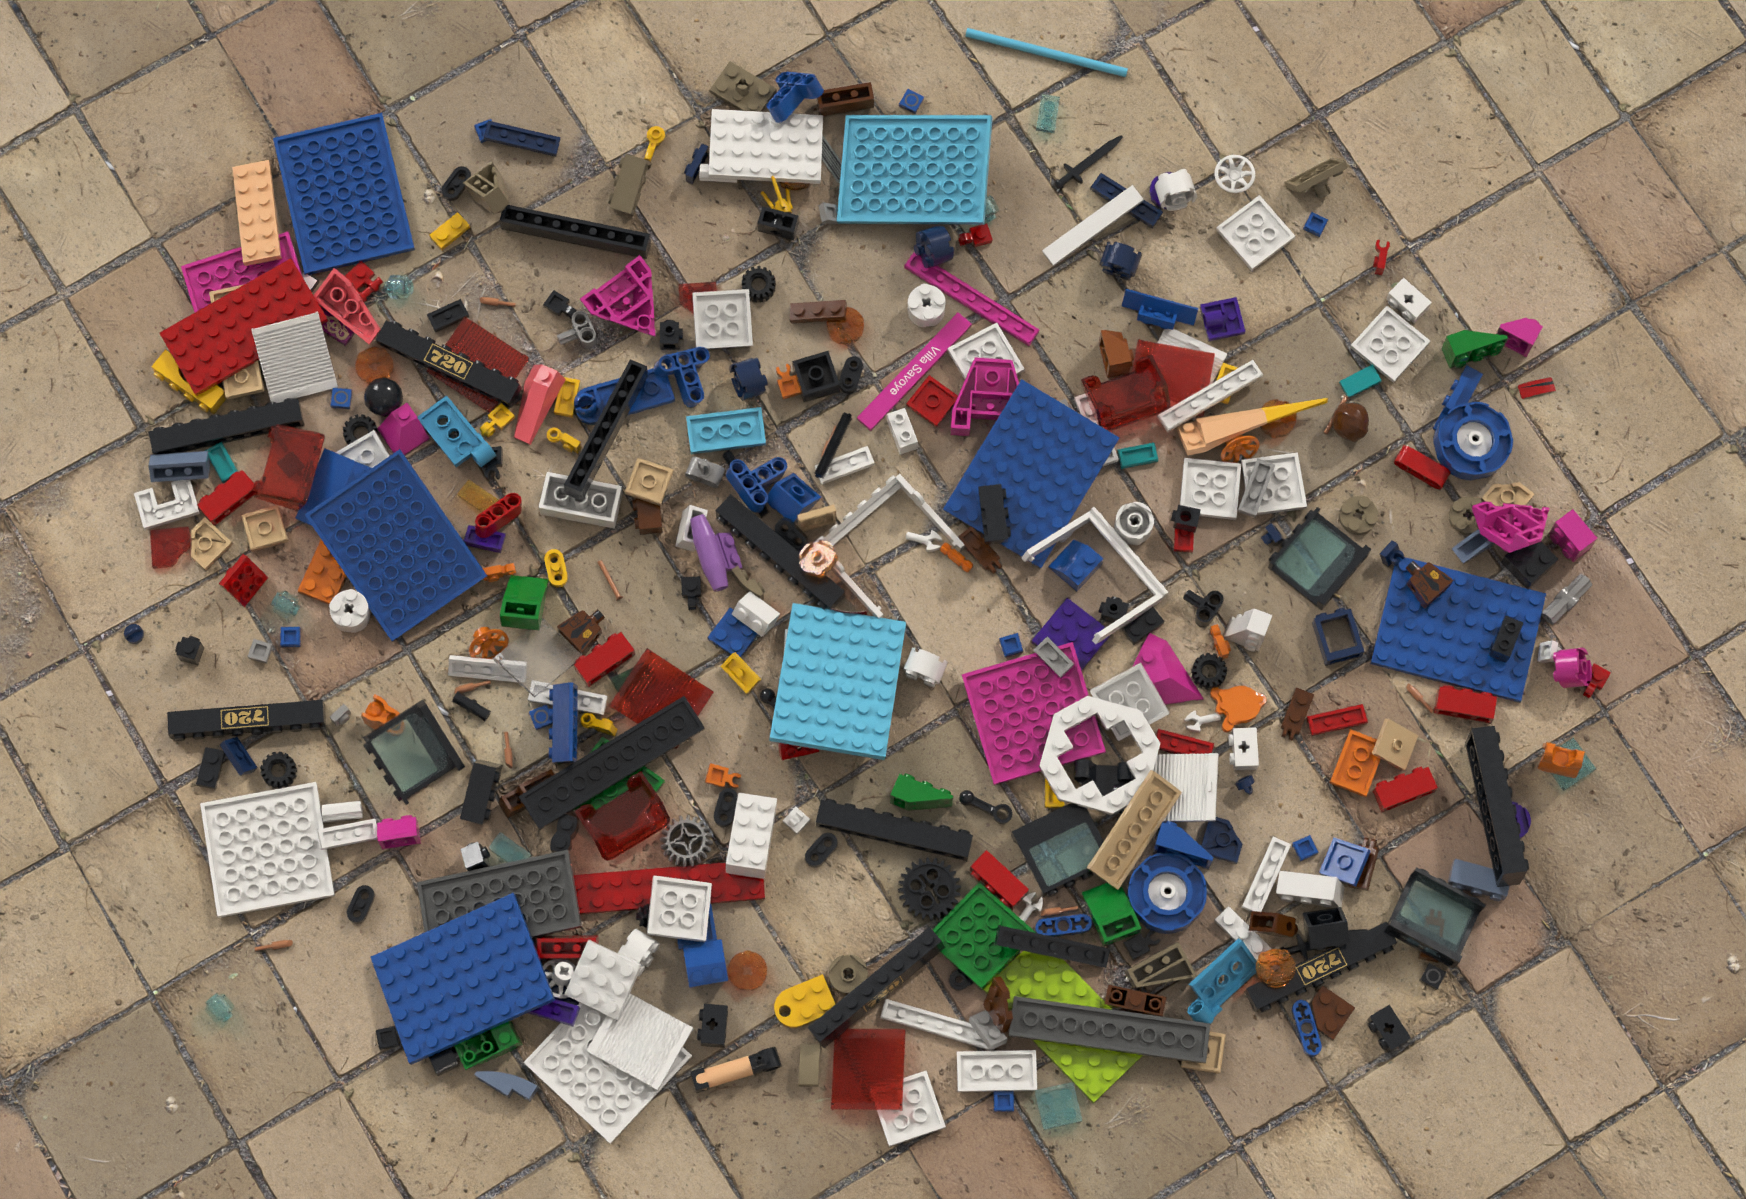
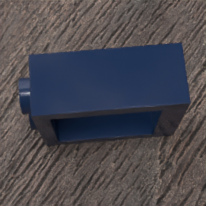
M1339 608L1332 614L1320 613L1316 615L1312 625L1325 666L1362 657L1364 648L1351 609ZM1347 618L1355 646L1330 653L1321 624Z

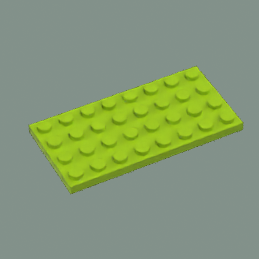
M1023 951L996 976H1001L1009 989L1010 999H1007L1008 1011L1012 1010L1014 996L1112 1010L1104 1004L1105 1001L1061 958ZM992 981L983 989L986 994H988ZM1032 1040L1093 1104L1143 1056Z

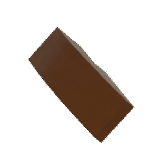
M552 769L520 784L517 789L500 797L498 804L507 818L525 810L519 796L555 775Z

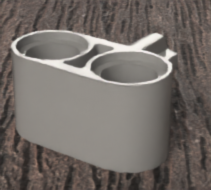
M576 311L572 315L573 329L557 335L558 341L561 345L578 339L583 348L592 349L597 343L595 330L588 315L584 311ZM579 319L585 320L581 325L576 323ZM587 335L593 337L589 341H585L583 339Z
M692 457L685 476L705 485L718 488L725 469L720 465L707 461V459Z

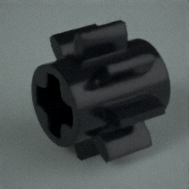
M649 904L643 907L640 906L639 913H636V920H640V927L647 928Z

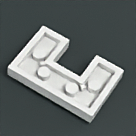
M191 480L171 482L176 500L159 505L157 504L153 488L134 493L144 530L200 514Z

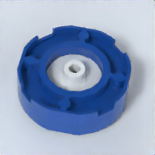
M1471 402L1457 405L1449 410L1436 427L1433 443L1439 463L1451 472V475L1471 481L1490 477L1503 466L1511 454L1513 437L1509 422L1501 412L1498 413L1489 407V404Z
M1157 853L1147 857L1133 871L1127 889V898L1134 909L1137 919L1147 929L1161 934H1173L1187 929L1200 916L1207 899L1206 880L1203 873L1187 857L1177 853Z

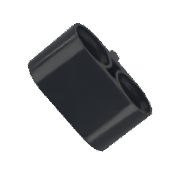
M1188 590L1183 597L1185 601L1197 608L1195 623L1199 627H1207L1211 624L1224 601V597L1219 591H1211L1203 599L1191 590ZM1216 598L1219 604L1213 605L1209 600ZM1205 613L1209 619L1202 620L1199 615Z

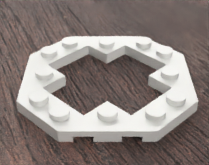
M1086 696L1054 714L1039 768L1059 801L1070 802L1084 808L1095 809L1113 815L1127 807L1150 770L1153 771L1160 742L1141 710ZM1096 714L1106 730L1124 722L1142 754L1126 762L1135 779L1105 796L1101 795L1093 780L1076 789L1057 758L1073 749V745L1065 731Z

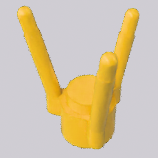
M771 176L778 201L775 202L774 206L764 191H761V195L771 209L792 213L793 207L790 198L789 182H784L785 200L782 199L775 177Z

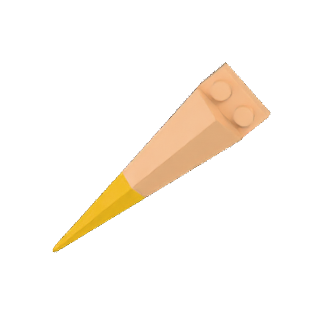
M1328 398L1195 418L1194 422L1178 426L1177 432L1187 455L1203 453L1267 423L1326 404Z

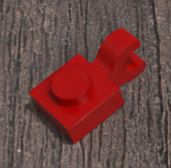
M986 223L969 228V233L959 234L958 241L960 246L973 242L974 247L992 243L993 239Z
M1377 240L1375 250L1379 255L1374 257L1373 267L1376 268L1375 274L1382 275L1385 269L1390 242L1387 241L1386 247L1383 248L1379 245L1380 240Z
M1594 663L1592 665L1591 681H1587L1589 685L1583 695L1590 698L1596 688L1601 690L1611 672Z

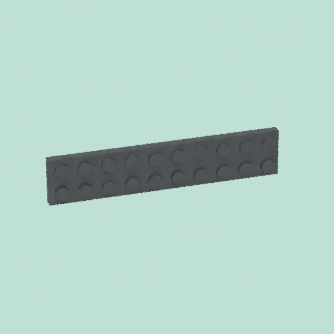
M1014 996L1012 1007L1013 1019L1009 1029L1010 1037L1206 1064L1210 1023Z

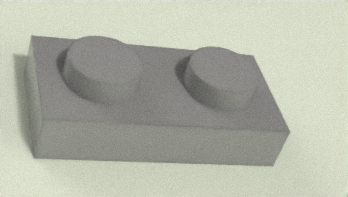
M1048 637L1034 649V652L1059 678H1062L1074 666V663Z
M986 1010L969 1018V1023L989 1050L1006 1044L1008 1038L1004 1033H1000V1030L994 1025L991 1016Z

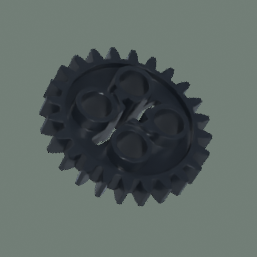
M927 857L926 863H923L921 859H919V865L912 862V869L906 867L907 874H901V878L904 881L898 882V885L903 887L898 889V893L903 894L899 897V900H905L902 907L909 906L908 913L914 911V918H917L919 914L922 915V921L925 920L926 916H929L930 921H932L935 915L940 920L941 913L946 916L948 915L947 909L950 911L954 909L951 904H958L955 898H959L961 894L956 891L960 890L961 886L956 885V883L960 881V878H954L956 871L950 872L951 865L944 867V860L937 864V858L930 862L929 857ZM935 872L938 877L935 880H930L927 874ZM919 875H922L924 877L927 885L930 888L933 887V894L940 901L939 904L936 903L930 891L926 892V885L920 879ZM917 882L921 885V888L913 890L911 884ZM940 888H945L949 893L946 896H941L937 891ZM925 898L932 901V904L928 907L923 906L921 903Z

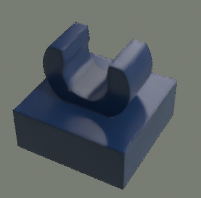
M1272 523L1265 527L1269 533L1261 537L1267 545L1273 541L1281 544L1285 540L1277 527Z
M1393 540L1379 553L1382 563L1388 567L1391 564L1398 566L1396 557L1405 558L1398 544Z

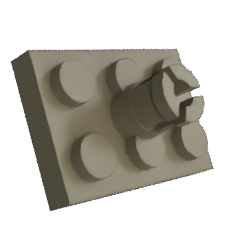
M730 61L711 87L710 93L740 111L763 112L768 102L776 93V88Z
M1330 158L1284 183L1287 189L1301 193L1308 192L1313 186L1317 198H1323L1331 193L1327 184V178L1341 175L1348 166L1344 160Z

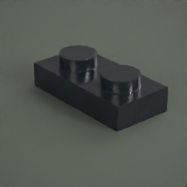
M459 299L428 313L427 317L436 333L468 318L469 314L462 300Z
M1152 607L1122 628V631L1131 643L1135 645L1149 635V633L1163 625L1165 621L1155 608Z
M205 748L196 782L197 786L216 790L225 757L223 750Z

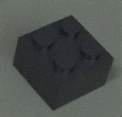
M829 351L792 361L794 375L796 376L803 402L840 392V384Z
M1541 541L1507 553L1501 563L1525 588L1529 589L1555 566L1558 558Z
M1342 907L1303 913L1305 936L1311 949L1322 950L1325 947H1342L1345 944H1350L1348 922Z

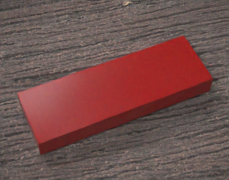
M1363 704L1311 715L1306 718L1311 736L1368 723Z
M1161 729L1157 730L1156 737L1160 742L1159 750L1172 754H1209L1213 751L1214 743Z

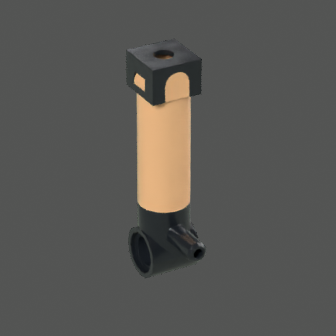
M770 1047L756 1054L690 1072L696 1093L710 1090L714 1086L761 1072L776 1070L782 1067L777 1048Z

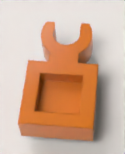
M786 364V372H781L780 368L776 367L777 375L782 378L777 380L782 399L801 394L796 376H790L791 368L789 364Z
M514 563L483 568L487 574L484 581L488 580L489 582L498 581L504 575L516 574Z
M1218 624L1210 626L1211 629L1209 630L1218 656H1221L1222 660L1228 658L1229 651H1231L1229 642L1224 640Z
M710 763L705 783L724 788L725 783H728L731 788H738L739 785L734 784L732 779L734 777L741 778V775L739 773L730 775L728 774L729 768Z

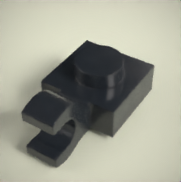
M555 290L552 291L543 304L544 308L557 316H560L563 312L570 319H572V315L577 311L568 305L570 303L568 298Z
M700 576L681 577L682 598H688V610H696V597H701Z

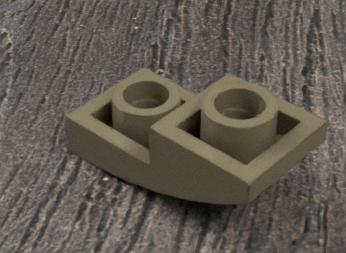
M739 566L731 569L732 576L747 593L750 591L761 600L764 599L763 593L765 590L760 582L757 583L754 578L749 580L745 570L741 571Z
M801 1044L799 1086L819 1087L821 1044Z

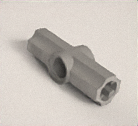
M1580 574L1568 587H1564L1556 595L1554 601L1541 613L1544 620L1554 625L1566 612H1569L1579 602V598L1593 585L1590 579Z

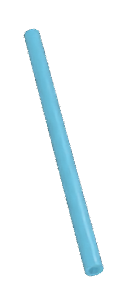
M967 28L965 35L968 38L1126 77L1128 68Z

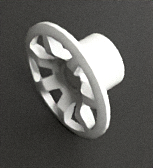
M1229 155L1221 159L1216 165L1215 179L1223 190L1230 193H1241L1252 186L1255 179V169L1247 158L1240 155ZM1232 159H1240L1242 162L1238 167H1235ZM1226 160H1229V169L1221 166ZM1245 163L1249 165L1251 171H1242ZM1218 170L1225 173V176L1219 179ZM1252 175L1250 182L1247 184L1243 178Z
M565 959L548 961L543 965V969L545 970L549 965L552 966L553 972H545L547 978L553 979L549 983L551 988L556 984L558 985V994L553 992L554 997L568 998V996L562 994L564 985L568 987L576 966Z

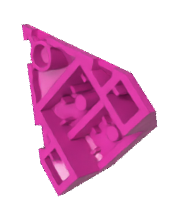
M640 255L628 263L623 271L597 290L594 288L580 298V301L591 315L656 337L652 273Z
M1482 502L1473 505L1472 511L1481 535L1486 537L1488 541L1500 546L1505 552L1510 553L1541 542L1549 508L1542 507L1541 510L1532 506L1503 503L1502 506H1495L1492 502Z
M1149 633L1133 666L1142 663L1165 705L1191 700H1203L1202 695L1169 643Z

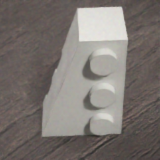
M1251 609L1244 612L1243 616L1238 614L1236 618L1230 617L1223 638L1243 645L1246 650L1259 651L1272 615L1257 609Z
M1280 871L1276 894L1284 902L1297 901L1308 905L1338 908L1342 907L1345 887L1337 877Z

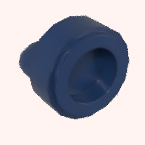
M131 624L125 628L124 637L129 643L137 644L143 640L144 631L139 625Z
M1247 775L1238 780L1235 785L1238 790L1244 789L1246 794L1251 795L1253 793L1251 785L1255 780L1252 775Z

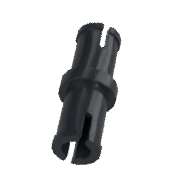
M459 691L452 700L453 703L466 709L468 714L472 713L484 722L491 714V711L478 704L477 700H471Z

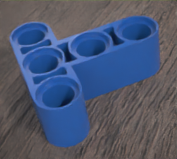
M783 72L775 79L780 89L766 107L775 122L780 123L785 121L804 99H816L823 94L824 89L814 74Z
M696 347L664 355L654 364V371L661 377L674 374L684 404L687 407L693 408L704 399V391L696 368L702 367L709 360L710 354L705 347ZM696 354L701 356L702 361L696 358ZM679 358L684 360L685 365L679 362ZM661 363H665L668 369H664ZM684 376L689 377L691 383L687 382ZM690 394H694L697 400H693Z
M776 457L750 471L743 461L736 459L730 463L726 477L752 512L759 513L764 509L768 501V495L764 489L783 477L787 469V462L781 457ZM743 484L749 485L750 488L745 487ZM754 499L760 500L761 503H757Z

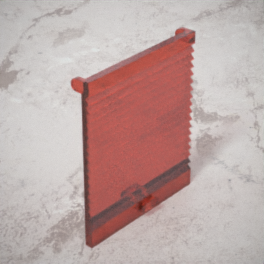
M464 317L445 344L452 349V352L456 354L461 352L467 355L469 360L473 362L478 360L484 363L485 367L490 370L495 368L502 372V376L507 378L509 376L516 378L529 360L528 356L523 355L467 317ZM430 369L426 371L488 413H491L499 403Z
M1138 339L1126 405L1136 404L1167 410L1202 390V388L1210 384L1215 353ZM1205 411L1198 414L1197 416L1204 417Z
M647 648L609 707L638 724L685 696L696 715L699 716L714 691Z
M847 1029L834 1040L831 1110L903 1111L905 1029Z

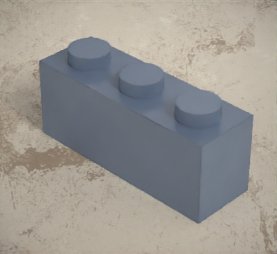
M208 451L150 455L148 465L151 482L208 479L210 472Z
M1458 859L1452 862L1447 884L1461 890L1471 891L1470 893L1475 896H1482L1483 894L1490 896L1489 898L1494 901L1505 900L1508 895L1509 886L1497 887L1492 868Z

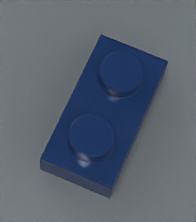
M701 144L699 149H695L692 163L688 164L685 168L686 182L692 185L700 172V164H704L709 154V147L707 145Z
M238 737L224 740L220 744L239 776L252 773L258 768Z

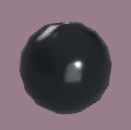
M384 377L375 379L365 389V405L370 412L382 417L389 416L391 412L402 405V389L397 382Z

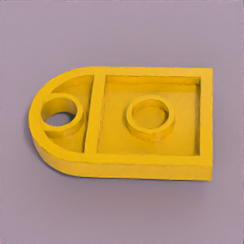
M822 974L782 991L775 1000L774 1011L781 1024L789 1028H799L816 1021L836 1004ZM788 1007L791 1010L790 1015L787 1017L781 1016L779 1014L780 1008Z

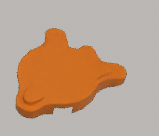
M1234 686L1230 689L1214 687L1210 691V696L1217 702L1215 712L1226 716L1222 724L1224 732H1230L1237 724L1254 720L1267 701L1265 695L1257 693L1246 686Z

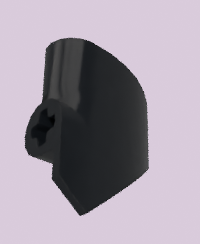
M1084 759L1074 761V780L1082 786L1093 780L1102 796L1134 780V776L1126 762H1119L1117 766L1096 765L1092 761ZM1125 808L1119 811V813L1122 814Z

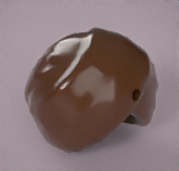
M1355 402L1340 404L1332 416L1334 431L1342 439L1353 443L1364 438L1368 432L1369 425L1368 412L1365 407Z

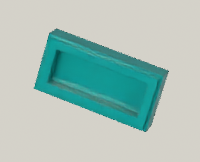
M1370 365L1339 381V384L1345 395L1351 398L1381 383L1382 380L1374 366Z
M222 442L205 450L208 451L209 459L223 484L229 480L233 473L238 471Z
M1155 443L1117 449L1121 469L1158 462Z

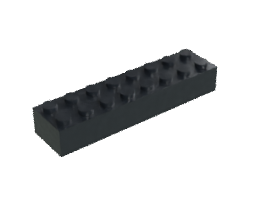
M1495 726L1472 728L1465 746L1497 887L1520 885L1529 870V863L1523 854L1525 852L1524 842L1520 841L1519 834L1521 833V828L1515 818L1517 814L1516 806L1511 801L1512 788L1507 783L1508 770L1503 765L1504 753L1499 747L1500 735L1499 732H1496Z

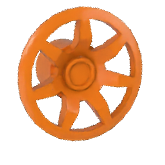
M1239 435L1225 442L1226 446L1221 452L1222 462L1238 463L1241 454L1245 458L1250 459L1259 449L1258 439L1254 436ZM1246 450H1254L1250 455L1246 452Z
M481 627L473 635L474 640L469 647V654L473 658H478L476 655L482 651L481 658L493 659L506 650L509 643L508 636L500 629ZM503 635L505 641H498ZM477 645L478 648L473 651L474 646ZM495 646H503L499 652L495 649ZM488 651H491L493 654H495L494 656L487 658Z

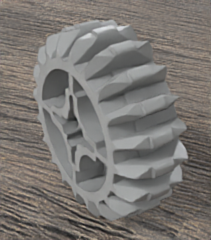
M680 815L679 822L673 818V825L667 823L666 828L668 830H662V834L666 837H660V841L664 843L661 845V849H667L663 854L665 857L670 855L669 862L676 859V866L682 861L683 867L687 866V862H690L691 867H693L694 860L700 864V856L706 859L707 855L705 852H711V848L708 845H713V841L709 839L712 837V833H706L709 830V826L703 827V820L697 823L698 817L696 816L691 821L690 815L686 816V820H683L682 815ZM686 827L696 829L700 835L690 834ZM681 829V835L670 842L675 831ZM684 833L686 834V838H688V840H692L689 841V849H687V845H685V842H681L684 841ZM703 840L699 850L692 853V847L698 841ZM672 848H682L686 851L687 855L678 854Z

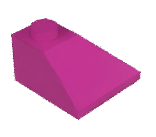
M408 403L391 412L377 428L393 453L401 449L403 454L406 455L430 440Z

